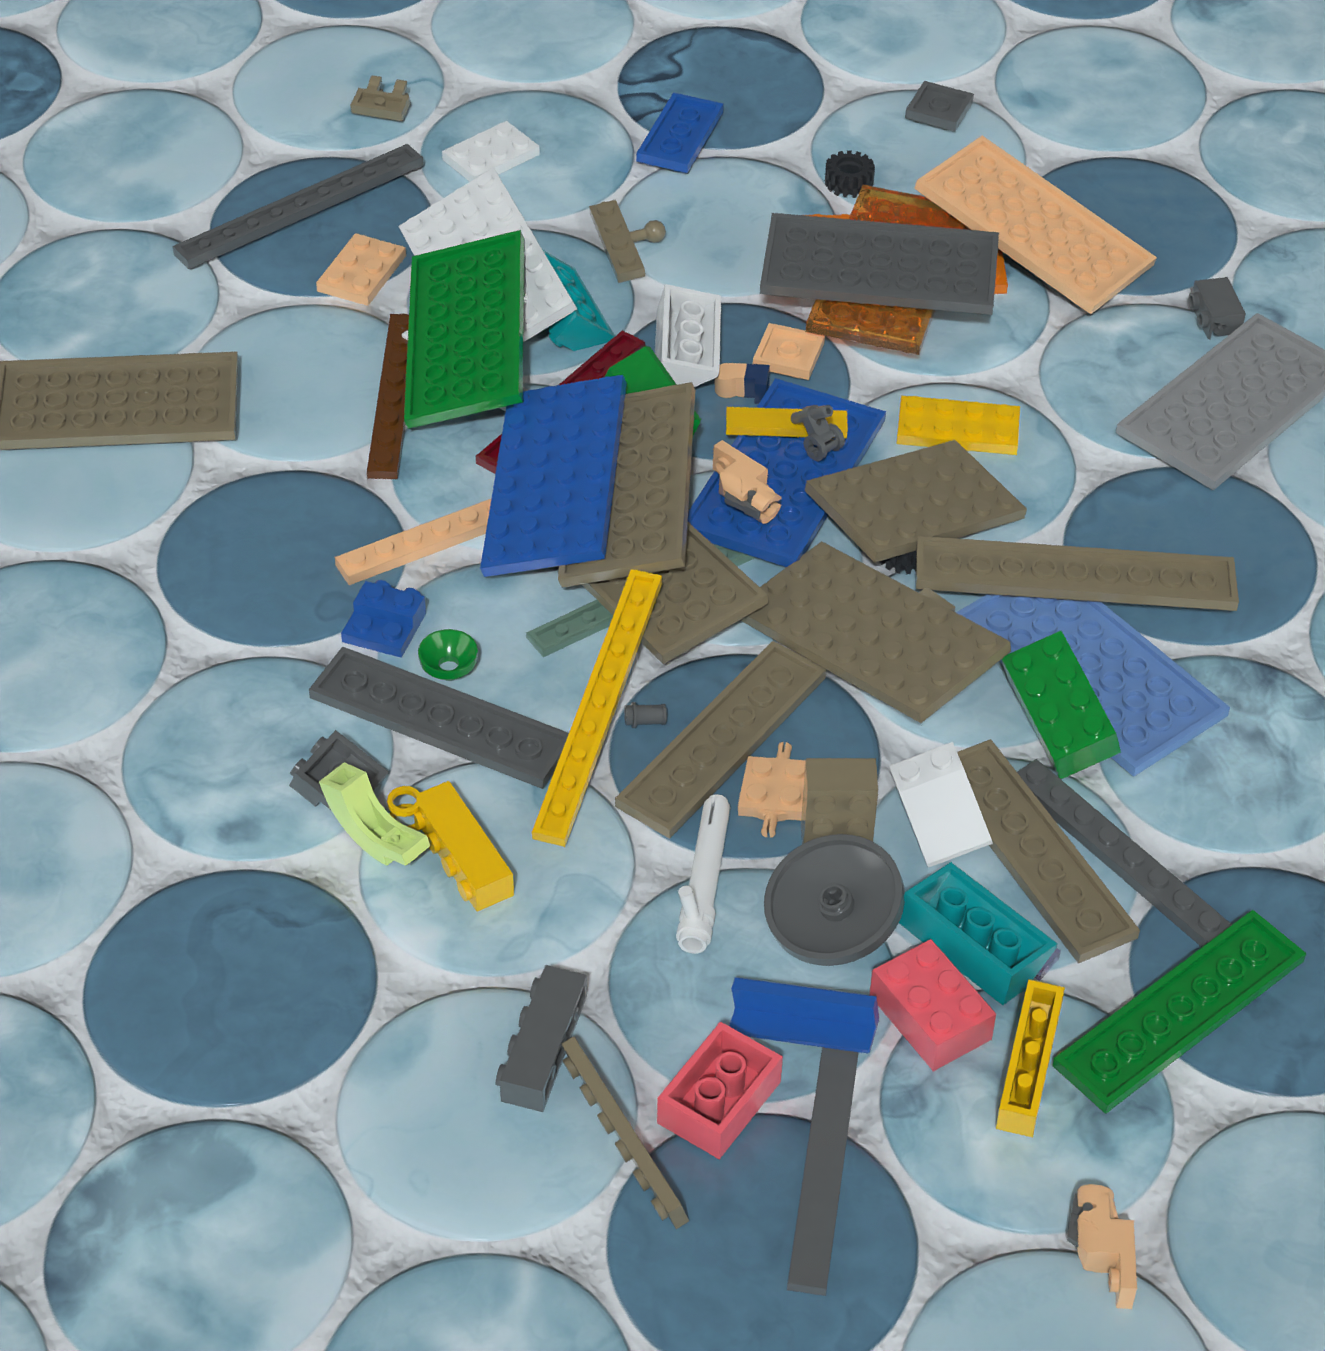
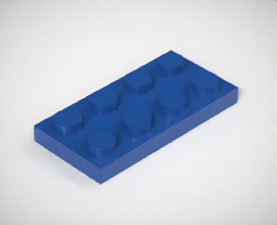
M673 92L638 149L636 162L671 169L676 172L688 173L722 116L724 104Z

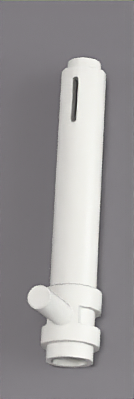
M718 794L711 795L704 802L689 886H682L678 891L682 907L676 938L679 947L683 951L692 954L703 952L710 944L716 915L713 906L730 814L728 800Z

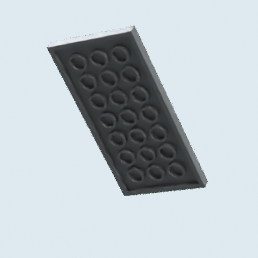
M772 213L760 282V294L992 315L999 232Z

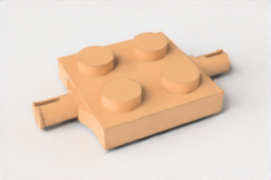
M784 742L778 744L776 758L748 756L738 802V816L756 817L764 820L761 834L766 838L768 837V832L770 838L775 836L778 821H801L806 760L790 759L792 745L787 742L785 750Z

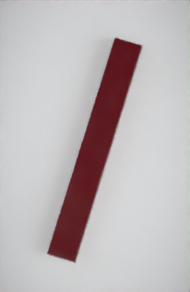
M622 330L559 385L605 377L611 366L645 347V341ZM502 434L476 455V464L494 474L496 473Z

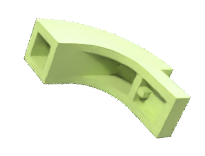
M344 762L319 781L330 809L344 830L365 852L380 863L387 866L392 861H396L406 866L430 847L427 835L401 824L383 808L373 792L365 771Z

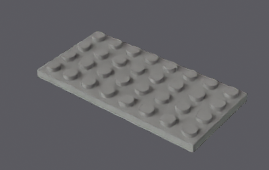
M1256 313L1117 424L1116 433L1208 488L1215 490L1325 397V350Z

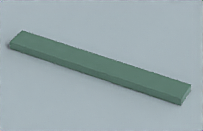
M714 544L737 567L756 558ZM595 600L526 632V638L542 657H546L609 627L613 615L598 600Z

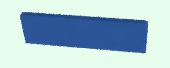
M734 978L731 990L735 1009L729 1026L747 1037L866 1054L870 1053L880 1020L876 996Z

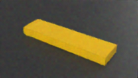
M726 407V435L809 436L804 423L793 424L791 421L792 413L802 411V409ZM833 410L832 416L827 417L826 421L828 424H835L842 431L844 439H847V411Z

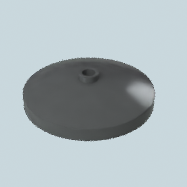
M836 834L822 836L797 847L778 864L766 887L764 913L774 938L787 953L801 961L814 965H842L869 955L891 936L903 913L905 889L897 865L881 846L866 838L854 835Z

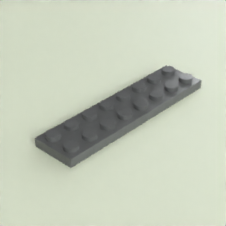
M342 647L309 688V696L313 700L541 789L545 787L554 774L569 734L563 730L346 647Z

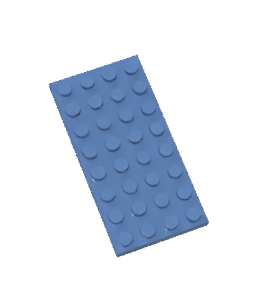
M987 594L956 612L1009 640L1011 644L1010 653L1062 630L1117 734L1121 753L1111 758L1133 777L1217 724L1229 714L1230 707L1102 602Z

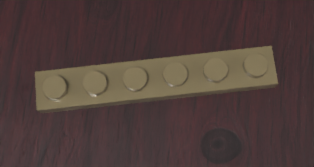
M573 1036L563 1042L562 1046L568 1056L562 1060L573 1079L578 1076L582 1079L584 1085L579 1088L590 1107L596 1103L602 1112L597 1114V1117L607 1134L614 1131L618 1136L619 1141L614 1144L624 1161L627 1163L632 1159L637 1169L632 1173L642 1190L646 1191L650 1188L656 1198L652 1199L651 1203L661 1220L663 1221L669 1217L676 1229L689 1222L681 1203L575 1037Z

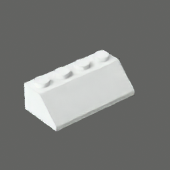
M665 284L657 308L655 354L677 385L692 382L693 386L696 387L719 375L721 296Z

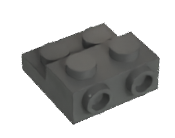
M335 730L328 739L322 736L315 743L310 751L313 755L307 761L301 758L290 772L293 779L289 786L315 807L321 802L330 809L319 781L345 762L365 771L373 791L385 779L389 771Z

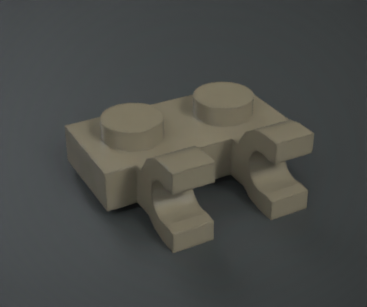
M371 75L367 88H358L350 104L351 113L403 121L410 106V97L408 93H405L407 81L397 79L392 93L383 92V89H379L382 77Z

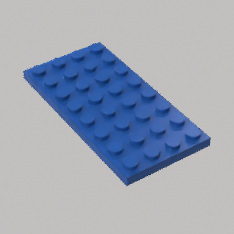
M624 375L607 376L599 379L523 391V402L506 406L480 570L484 577L605 559L627 385Z
M775 378L756 408L803 409L811 405L819 407L830 405L833 410L847 411L848 433L844 446L837 451L831 450L824 459L815 461L809 457L804 448L805 437L738 435L731 446L768 469L767 485L782 497L777 502L781 505L780 510L771 521L762 524L755 518L745 514L744 511L726 504L724 496L719 493L720 474L714 471L689 509L688 522L713 544L784 567L799 561L801 556L808 550L828 516L805 491L806 481L858 467L885 422L886 411Z

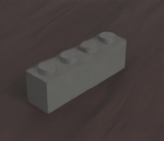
M545 965L541 977L534 978L530 990V999L532 1000L529 1007L523 1006L519 1017V1027L521 1028L518 1035L513 1034L511 1036L507 1049L508 1061L506 1065L501 1064L496 1075L495 1084L500 1086L501 1102L544 1112L563 1062L562 1060L566 1054L562 1043L572 1038L587 998L586 974Z

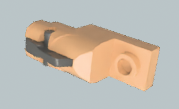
M723 440L715 444L712 469L720 474L719 493L724 496V502L744 511L745 514L755 518L762 524L771 521L781 508V505L777 502L782 497L767 485L768 469Z
M1094 1184L1081 1186L1074 1195L1067 1241L1077 1247L1079 1259L1085 1270L1109 1273V1292H1115L1116 1308L1132 1309L1137 1291L1134 1220L1118 1218L1114 1202V1192L1108 1187Z

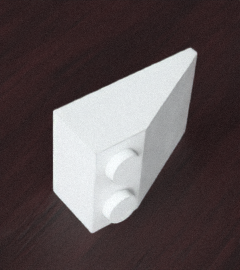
M953 742L889 766L928 868L993 844Z

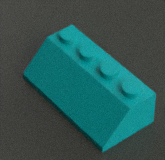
M544 251L577 307V310L547 327L550 332L549 338L559 347L564 345L573 351L608 343L615 335L576 269Z
M952 862L904 892L905 904L899 924L923 943L932 939L963 975L1001 1005H1005L1026 990L1028 979L1033 980L1057 948L1058 943Z

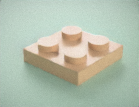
M769 323L754 355L753 364L770 365V372L809 380L824 346L825 335Z

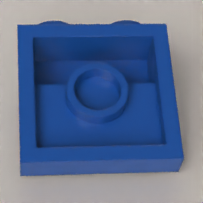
M377 580L375 583L365 581L353 601L354 612L341 632L342 642L402 658L426 615L425 596H422L414 588H406L404 591L392 588L388 582L383 580Z

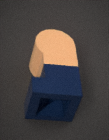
M720 364L719 375L714 378L715 393L723 398L735 396L755 398V404H759L770 387V365Z

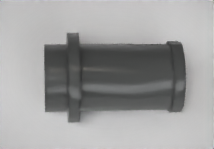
M631 702V705H625L624 707L625 725H631L632 728H636L637 725H666L665 704L636 705V702Z

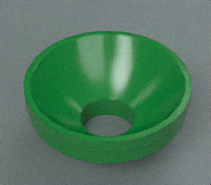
M444 629L435 631L427 635L418 648V658L422 669L430 676L446 681L455 680L468 674L477 662L478 650L475 640L470 635L459 630ZM448 661L458 665L453 670H443L440 668L442 663Z

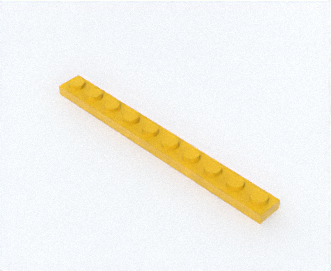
M630 570L532 829V839L563 847L567 844L662 585V575Z

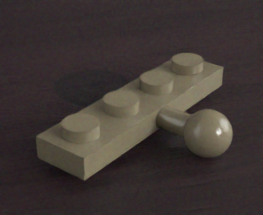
M616 200L589 206L591 218L618 283L645 277V268L634 242L646 239L652 243L660 242L666 234L663 223L652 220L643 229L629 232Z

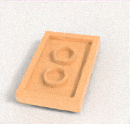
M355 233L316 282L317 292L369 306L406 257V247Z

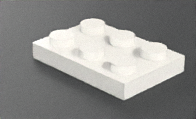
M505 121L443 150L442 160L470 182L493 167L499 175L540 155V146L508 121Z

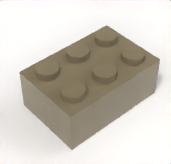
M806 758L801 816L802 844L822 836L836 834L859 836L873 842L878 799L876 758Z

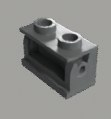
M1228 277L1195 280L1193 292L1189 294V306L1191 310L1195 311L1198 325L1200 328H1203L1208 339H1211L1212 331L1218 336L1230 335L1244 324L1246 313Z

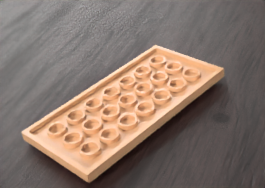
M983 135L919 178L914 187L915 190L965 224L969 229L999 232L998 249L1089 314L1095 312L1149 270L1157 259L1156 256Z

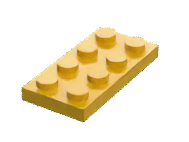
M901 395L896 444L931 447L955 440L966 451L1017 455L1020 406Z

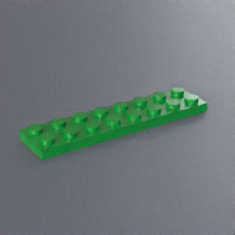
M1251 910L1054 1058L1053 1067L1106 1114L1302 964L1305 960L1306 952L1257 912Z

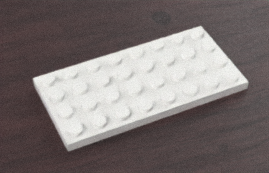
M494 167L399 226L414 256L521 230L524 236L523 342L577 310L573 300Z

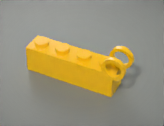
M450 781L422 792L410 786H400L389 793L387 804L388 809L391 811L390 815L395 819L396 816L407 817L414 814L415 823L408 827L416 831L422 829L424 834L427 835L430 851L433 854L438 853L446 875L449 878L454 877L462 899L465 902L469 900L476 912L514 896L512 871ZM403 794L411 795L416 799L414 805L401 804L395 806L393 801L397 796Z
M1028 979L996 1125L998 1130L1033 1138L1065 987Z

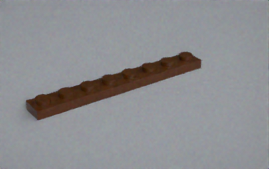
M390 314L367 466V479L398 480L405 430L404 410L408 341L402 337V333L408 330L409 314Z

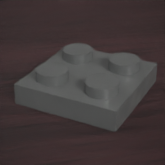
M924 81L906 108L905 118L918 123L937 126L944 130L956 131L973 104L974 94Z

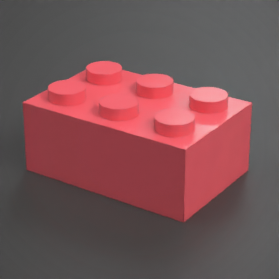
M932 939L872 970L870 996L877 997V1004L932 1071L992 1040L996 1013Z
M720 1021L657 1098V1124L720 1160L780 1084L783 1056Z

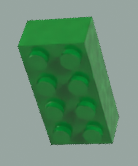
M1062 630L1007 654L1001 659L1007 678L1060 779H1064L1121 753L1117 734Z

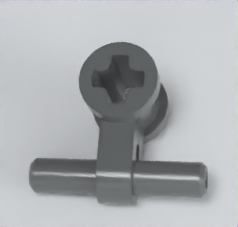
M817 405L807 406L802 411L794 412L791 415L793 424L804 423L809 434L804 439V448L809 457L815 461L824 459L828 452L831 450L837 451L845 444L842 431L835 424H828L826 418L831 417L833 414V408L830 405L820 407Z

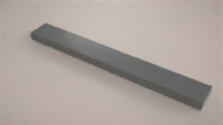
M822 1047L787 1284L788 1291L826 1296L859 1052Z

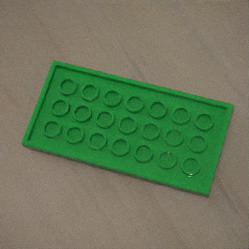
M521 230L412 256L404 422L408 429L523 402L524 236Z

